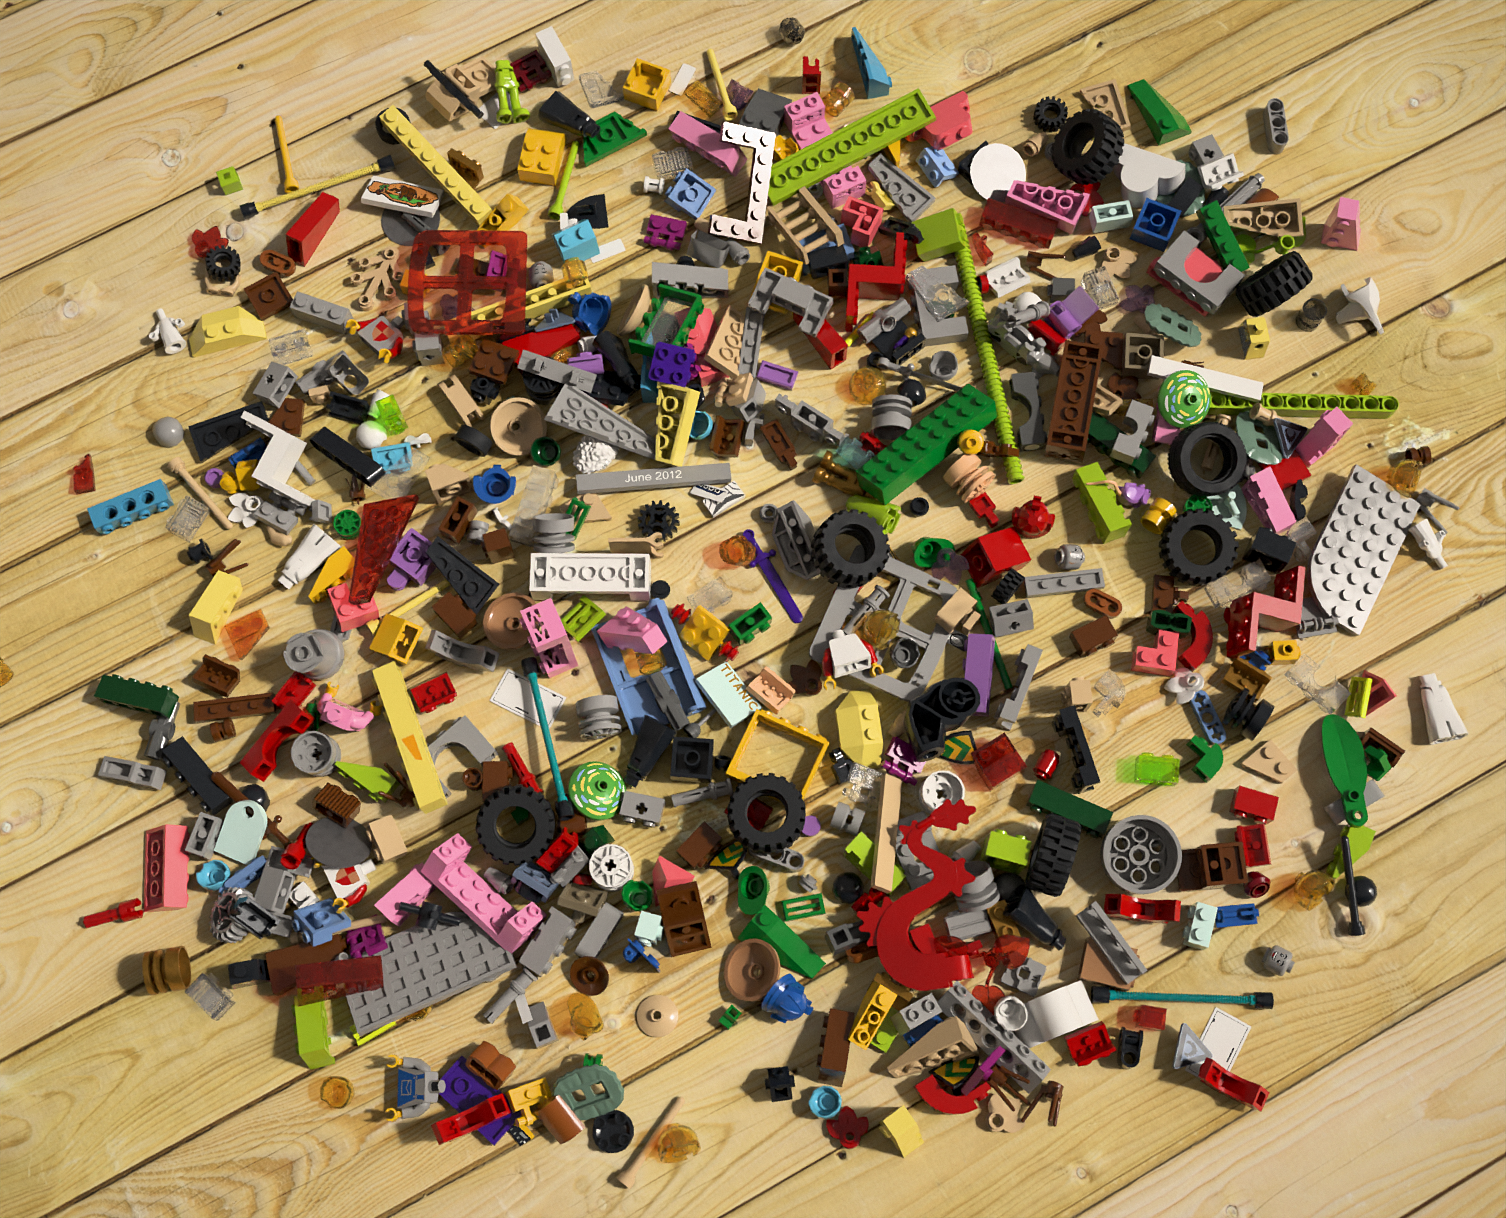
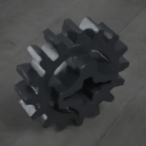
M662 500L659 501V504L652 501V506L645 504L646 510H640L641 516L638 517V522H640L638 527L642 530V535L648 534L649 537L659 532L662 533V540L666 542L667 536L672 539V532L677 533L678 529L676 526H680V521L677 520L679 513H675L676 508H670L669 502L663 505ZM649 516V517H650V521H649L648 524L646 525V519H647V517ZM670 518H671V519H672V522H671V525H670V527H669L668 524H667V522L670 521Z

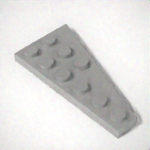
M566 381L544 420L655 460L656 439Z

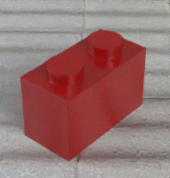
M1239 785L1234 789L1229 812L1234 813V816L1237 818L1246 819L1248 817L1254 819V822L1257 824L1264 823L1266 825L1274 820L1279 797Z

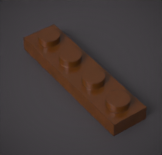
M272 692L193 702L194 722L202 723L228 718L234 719L275 714L276 705L271 702L275 694Z

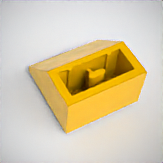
M386 613L369 649L405 666L423 628L405 619Z

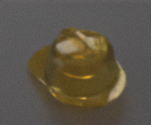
M582 993L572 994L567 1001L571 1015L570 1029L573 1033L580 1036L582 1041H585L594 1033L600 1032L604 1024L595 1002L589 996Z

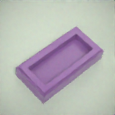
M762 360L756 379L792 391L798 371Z

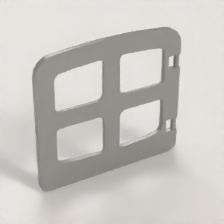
M857 545L854 548L848 561L850 563L860 564L864 562L865 552L862 545ZM889 557L882 571L897 577L900 583L886 613L872 612L865 620L866 623L876 627L878 630L873 643V649L878 659L877 665H881L891 639L894 637L914 639L918 642V646L925 650V653L908 683L901 682L883 673L880 675L876 668L874 669L875 678L870 676V668L847 674V676L900 700L909 702L923 693L939 662L950 633L938 623H936L931 635L904 624L901 621V616L914 587H919L939 596L942 599L941 608L957 592V588L950 583L941 581L930 574ZM928 581L938 584V589L928 586ZM848 585L844 588L837 586L809 649V656L812 660L822 664L824 651L829 648V641L833 639V632L841 630L846 616L850 615L853 617L863 606L854 600L859 586L850 589Z

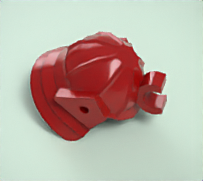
M1034 495L1033 500L1024 503L1021 508H1013V526L1020 535L1026 538H1040L1050 532L1053 527L1055 515L1049 514L1047 507L1041 502L1042 497Z

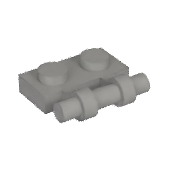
M271 492L269 499L274 502L271 504L264 501L254 513V518L288 535L298 523V518L295 514L298 513L303 516L306 509L289 501L284 496L282 497ZM283 505L288 508L287 512L280 509V507Z

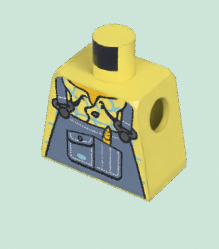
M1264 317L1245 319L1238 326L1245 360L1263 358L1270 343L1266 320Z

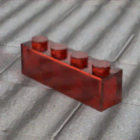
M988 198L979 226L986 230L1000 232L1004 236L1018 238L1022 242L1033 243L1039 248L1049 249L1059 222Z

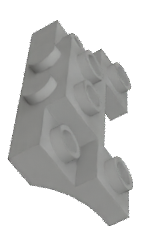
M765 267L748 302V307L763 314L766 313L771 303L803 316L799 330L816 338L824 324L827 313L833 305V298L814 290L810 285H803L792 277L783 276Z
M780 393L776 397V409L782 414L791 416L792 427L799 432L803 431L808 434L811 440L821 443L826 440L829 444L842 448L848 441L849 434L846 433L844 435L842 432L840 433L834 429V420L801 400L799 405H796L788 400L787 395L782 397Z
M271 846L254 898H256V903L280 920L278 926H273L270 932L290 938L294 917L283 913L296 875L309 878L315 859H311L312 856L305 855L297 869H287L280 863L281 855L285 849Z

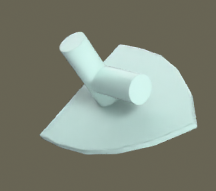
M1239 484L1226 493L1206 496L1212 503L1213 514L1224 516L1222 520L1225 522L1229 521L1232 524V528L1242 529L1246 519L1247 507Z

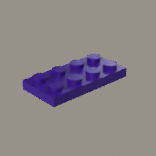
M462 1055L440 1079L444 1080L446 1088L443 1093H439L459 1113L488 1098L502 1094L499 1089L491 1088L481 1077L472 1073L465 1065L467 1059ZM505 1094L503 1095L511 1113L478 1130L494 1146L515 1124V1119L522 1116L521 1111L512 1113Z

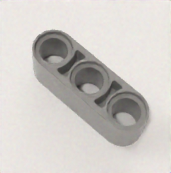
M1273 98L1268 101L1263 111V121L1268 150L1273 154H1280L1289 140L1284 104L1280 99Z
M1374 779L1366 783L1364 790L1365 804L1368 807L1384 797ZM1354 793L1350 794L1353 799H1357ZM1341 798L1324 808L1335 826L1346 820Z
M748 848V852L753 858L789 872L797 873L804 867L805 860L803 855L789 848L782 850V857L778 860H774L770 855H764L762 852L758 854L753 853ZM798 858L801 861L800 866H791L789 863L790 859Z
M606 902L580 941L574 954L579 957L591 956L597 958L618 926L624 913Z

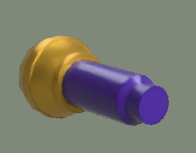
M912 327L907 328L904 336L895 344L893 349L895 350L899 346L903 347L909 338L914 335L917 336L916 329Z

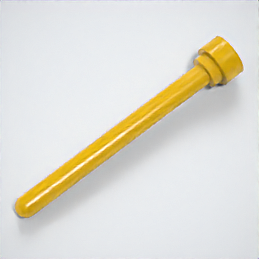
M277 115L275 116V124L286 176L283 183L284 191L286 193L296 192L299 189L298 181L293 178L282 117Z

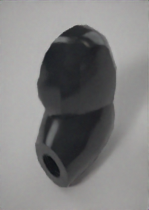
M964 678L944 679L932 684L923 694L909 701L904 717V725L917 761L925 762L939 757L945 750L946 732L958 729L976 713L980 705V694L977 687L971 681Z

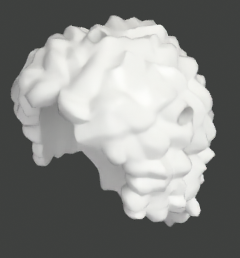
M585 435L582 437L576 450L573 451V466H576L577 470L583 474L586 472L591 474V472L605 469L615 459L620 447Z

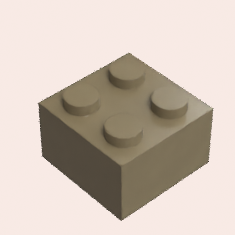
M1126 333L1123 338L1121 377L1135 376L1137 378L1159 380V378L1148 376L1147 372L1152 355L1164 358V335Z

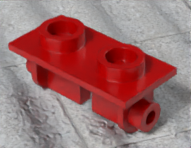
M868 431L866 433L862 432L859 436L860 439L855 444L870 458H873L887 447Z

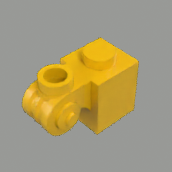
M258 460L239 461L235 469L237 476L230 471L224 472L220 480V486L227 490L229 494L236 493L239 489L254 491L260 488L261 485L256 483L258 479L252 477L258 465Z

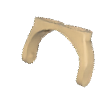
M207 271L205 277L206 292L212 295L233 297L240 286L241 275H237L234 284L219 290L210 284L211 276H209Z

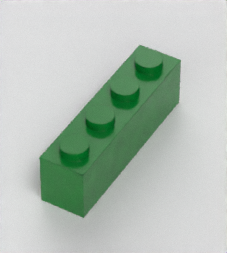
M1216 200L1197 210L1196 214L1223 269L1225 270L1229 264L1240 272L1250 268L1218 201Z

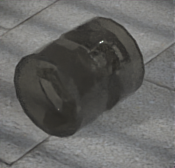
M1312 298L1307 300L1296 315L1295 320L1298 328L1306 332L1316 330L1327 314V306L1320 299Z

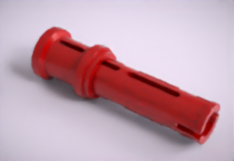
M510 742L504 745L502 750L519 777V784H523V787L527 788L528 786L533 787L534 791H540L543 794V789H540L535 781V775L528 771L514 744Z

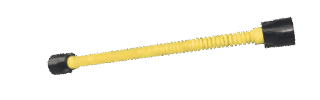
M390 154L378 159L377 162L368 167L361 168V170H355L262 203H245L240 205V209L244 219H248L259 214L260 211H263L262 209L284 203L286 200H293L295 197L298 198L302 195L304 196V194L307 195L311 192L313 193V191L316 192L320 189L322 190V188L349 181L351 178H358V176L369 174V172H384L396 168Z

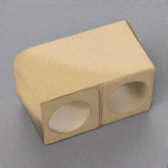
M959 588L937 612L934 621L951 634L966 615L973 610L972 607L974 608L978 601L965 590Z

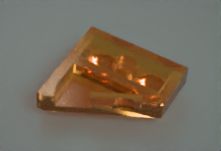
M261 609L224 626L240 660H243L270 628Z

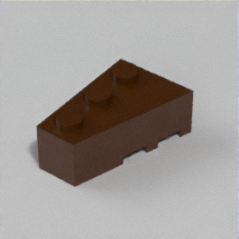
M830 1008L829 1015H824L822 1027L826 1028L825 1035L821 1034L819 1047L823 1048L822 1055L818 1054L816 1067H819L817 1083L842 1087L850 1048L848 1036L853 1026L854 1012Z

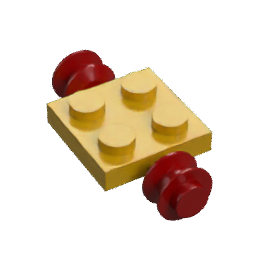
M684 603L681 605L677 604L672 609L671 614L673 615L671 619L678 618L679 625L686 623L678 635L679 638L707 661L713 657L717 649H719V657L722 655L726 657L725 662L733 661L738 656V646L733 648L731 640L723 642L731 629L704 607L698 606L692 615L691 609H684Z

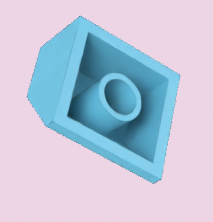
M588 219L578 221L551 234L566 269L600 254L596 236Z

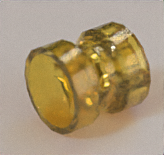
M1364 372L1350 384V387L1353 390H1357L1359 395H1369L1378 386L1374 381H1370Z

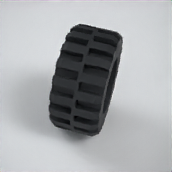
M1085 109L1082 112L1074 113L1073 117L1066 119V123L1060 126V131L1054 137L1055 142L1052 143L1053 152H1051L1055 168L1070 180L1082 185L1097 183L1098 180L1106 178L1105 175L1110 174L1113 171V167L1119 163V157L1123 154L1122 147L1124 146L1123 130L1117 122L1097 109ZM1094 138L1090 149L1081 156L1086 144Z
M1292 251L1273 260L1249 276L1236 288V296L1250 316L1258 317L1298 294L1312 281L1313 274L1301 255L1296 251Z
M1202 508L1195 509L1194 511L1188 510L1178 515L1167 525L1161 534L1162 539L1159 541V548H1161L1159 557L1164 560L1162 564L1164 569L1168 568L1170 570V576H1176L1181 583L1187 582L1191 586L1197 584L1202 586L1218 580L1234 565L1233 561L1237 559L1238 553L1236 549L1239 548V543L1235 541L1236 531H1231L1230 529L1232 524L1229 521H1223L1224 516L1221 514L1215 515L1213 514L1214 511L1209 509L1203 511ZM1200 530L1211 537L1215 545V556L1211 562L1205 565H1197L1190 562L1184 556L1181 549V540L1187 532Z
M846 509L840 510L838 513L830 515L815 532L814 539L811 541V548H814L811 551V558H815L816 561L813 563L815 568L821 570L819 574L822 577L826 576L829 578V583L834 584L836 582L838 583L837 586L842 588L848 585L849 589L856 588L857 586L861 587L876 577L888 562L889 555L887 553L890 552V545L886 544L889 540L888 535L883 533V526L876 523L877 519L867 516L868 513L863 511L858 513L856 509H851L849 512ZM837 535H850L861 543L865 552L863 563H850L840 556L835 545Z
M759 773L753 778L750 776L745 779L744 783H740L736 787L735 792H732L727 808L730 831L733 833L736 841L742 844V847L751 849L753 853L758 854L762 852L764 855H771L772 852L780 853L786 847H791L793 842L800 837L806 817L805 801L802 799L800 790L796 789V785L793 782L789 783L786 781V778L783 776L776 777L774 773H769V775ZM761 796H772L783 803L786 810V818L779 829L773 832H761L751 826L748 821L747 810L754 799Z
M510 784L502 789L498 788L485 799L478 812L475 827L478 834V842L484 847L483 851L486 854L492 855L493 860H501L505 865L514 863L515 866H518L523 862L527 864L533 862L534 858H539L544 850H547L553 838L555 829L554 811H552L551 804L548 800L546 801L544 795L540 791H534L533 787H523V784L511 786ZM507 807H523L534 817L535 830L526 841L513 843L499 835L496 827L497 817Z
M1052 813L1045 816L1034 845L1026 875L1025 885L1029 889L1053 897H1058L1062 894L1068 881L1080 840L1081 825L1078 821Z

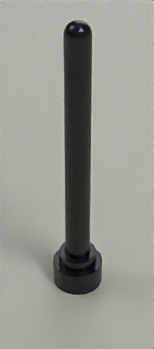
M1342 836L1340 841L1351 922L1347 926L1348 935L1359 936L1366 934L1365 925H1362V921L1359 920L1349 838Z

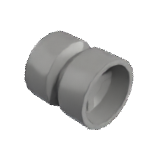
M838 802L830 827L838 830L844 828L846 833L857 836L865 811L858 808L850 809L849 805ZM848 815L853 816L851 825L845 823Z

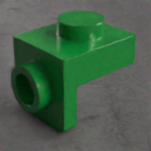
M1369 745L1364 750L1370 761L1367 765V776L1375 781H1379L1392 767L1387 760L1388 755L1382 749H1376Z

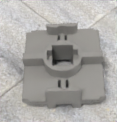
M1014 951L1003 973L1001 982L1034 997L1045 974L1046 966ZM1020 969L1029 973L1027 979L1018 975Z

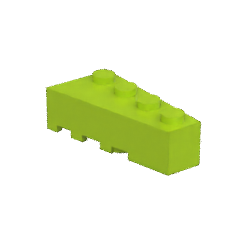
M1098 462L1076 469L1072 481L1081 493L1080 499L1082 504L1087 506L1090 521L1094 522L1096 526L1095 532L1098 539H1101L1103 544L1125 537L1132 523L1130 519L1125 520L1123 515L1125 510L1122 505L1117 506L1116 494L1113 489L1107 488L1108 483L1086 484L1107 480Z

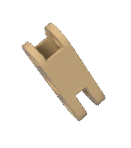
M455 375L449 377L453 384L449 388L444 382L438 384L440 390L465 425L472 427L470 422L477 417L481 421L485 420L481 410Z

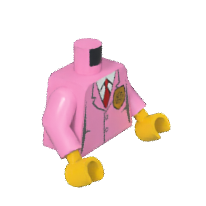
M331 682L327 683L325 693L317 705V710L322 715L321 720L350 731L364 729L374 716L381 715L382 705L376 706V701H371L370 710L364 712L332 698L336 696L339 685L333 688L330 686Z

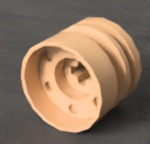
M976 454L963 455L943 476V480L951 488L961 485L956 494L958 496L963 495L962 500L965 503L982 494L995 478L993 472H988L989 468L987 466L978 469L981 460Z

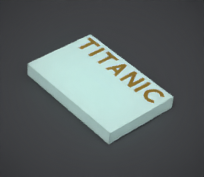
M728 662L722 663L695 680V683L729 728L752 716L756 709L761 710L762 708L754 696L746 690L747 687Z

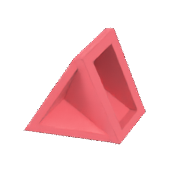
M1364 670L1362 677L1373 679L1366 712L1367 716L1394 699L1397 695L1385 679Z
M661 856L658 857L652 871L655 907L659 906L656 890L693 882L695 877L693 874Z

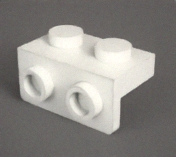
M1229 153L1198 167L1203 187L1211 189V191L1221 189L1225 183L1237 182L1239 177L1244 176L1243 171H1238L1234 153Z
M1018 257L985 272L989 281V289L998 298L1031 282L1030 276L1020 267Z

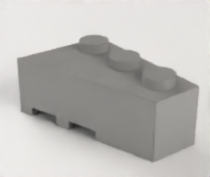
M554 907L550 908V916L545 923H541L540 931L531 940L519 960L522 965L540 977L543 974L547 975L553 966L551 962L555 956L559 957L565 948L563 944L567 938L570 940L576 932L575 922Z

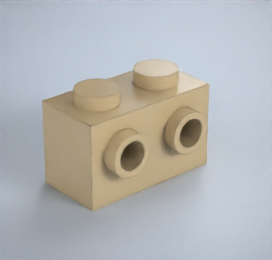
M1083 677L1073 678L1064 688V692H1061L1062 704H1065V707L1075 705L1077 713L1087 712L1093 703L1090 679L1084 680Z
M392 814L368 824L367 838L369 842L373 841L376 847L374 854L378 861H382L383 865L407 854V848Z

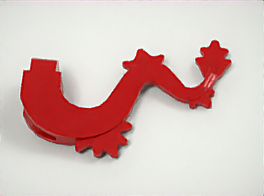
M946 799L942 805L922 821L917 822L913 820L911 826H899V830L904 835V838L901 839V844H908L912 854L933 871L934 878L894 902L889 897H884L881 908L873 902H869V910L867 912H857V916L864 922L859 927V930L871 934L866 944L869 947L877 946L878 955L885 970L897 982L919 991L953 987L952 981L974 978L969 955L948 957V953L928 955L920 953L913 948L908 934L910 924L916 916L945 898L951 891L956 896L961 897L962 887L976 880L974 875L965 870L964 864L966 860L964 858L953 862L948 856L922 843L923 833L932 825L956 831L958 823L969 824V816L974 814L977 809L975 806L965 805L963 799L958 800L954 805H952L951 800Z

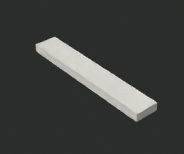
M1153 355L1150 358L1148 376L1165 379L1173 372L1190 370L1204 378L1210 391L1258 403L1261 400L1262 382Z

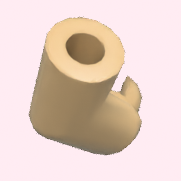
M270 526L266 527L273 544L286 546L292 543V537L289 534L285 535Z

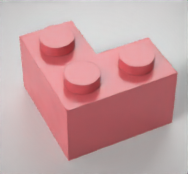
M851 196L848 197L842 209L841 224L844 223V225L852 228V244L860 247L870 246L882 223L884 208Z
M347 583L327 589L329 600L341 632L366 625L372 619H380L372 593L352 599Z
M1159 630L1154 636L1153 648L1137 646L1133 651L1131 671L1171 677L1176 669L1179 633Z

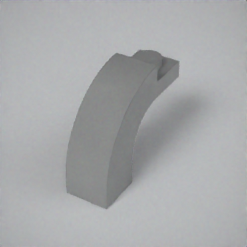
M431 630L425 649L435 653V656L449 662L488 672H494L500 654L486 646H476L460 642L437 630Z

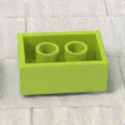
M995 829L984 840L979 861L990 863L991 868L1018 875L1027 865L1032 841H1028V838L1022 835H1015L1013 837L1007 835V832L1004 830Z

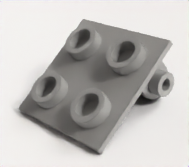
M1313 597L1304 598L1302 602L1301 624L1295 626L1298 639L1336 633V624L1339 623L1338 617L1330 615L1331 617L1327 619L1317 607Z

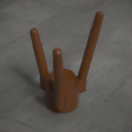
M1028 252L1026 266H1030V271L1037 272L1050 279L1057 278L1037 268V266H1041L1043 258L1065 259V255Z
M234 539L213 560L205 565L213 577L218 570L230 574L249 565L244 563L224 570L226 565L222 560L241 543L240 540Z
M385 762L384 766L404 789L399 794L401 800L382 791H379L378 794L398 803L403 808L406 805L410 808L415 806L413 801L415 794L414 791L411 792L407 780L399 771L395 772Z
M997 1065L992 1068L993 1073L987 1079L989 1081L988 1084L994 1088L1011 1111L1014 1112L1015 1108L1000 1090L1003 1086L1026 1105L1030 1106L1031 1103L1007 1083L1008 1077L1006 1074L1027 1084L1030 1083V1080L1006 1069L1003 1065L1000 1068Z
M1050 1080L1047 1086L1042 1085L1039 1093L1022 1117L1021 1122H1025L1043 1094H1045V1099L1052 1102L1048 1122H1052L1053 1118V1126L1055 1127L1057 1125L1064 1086Z

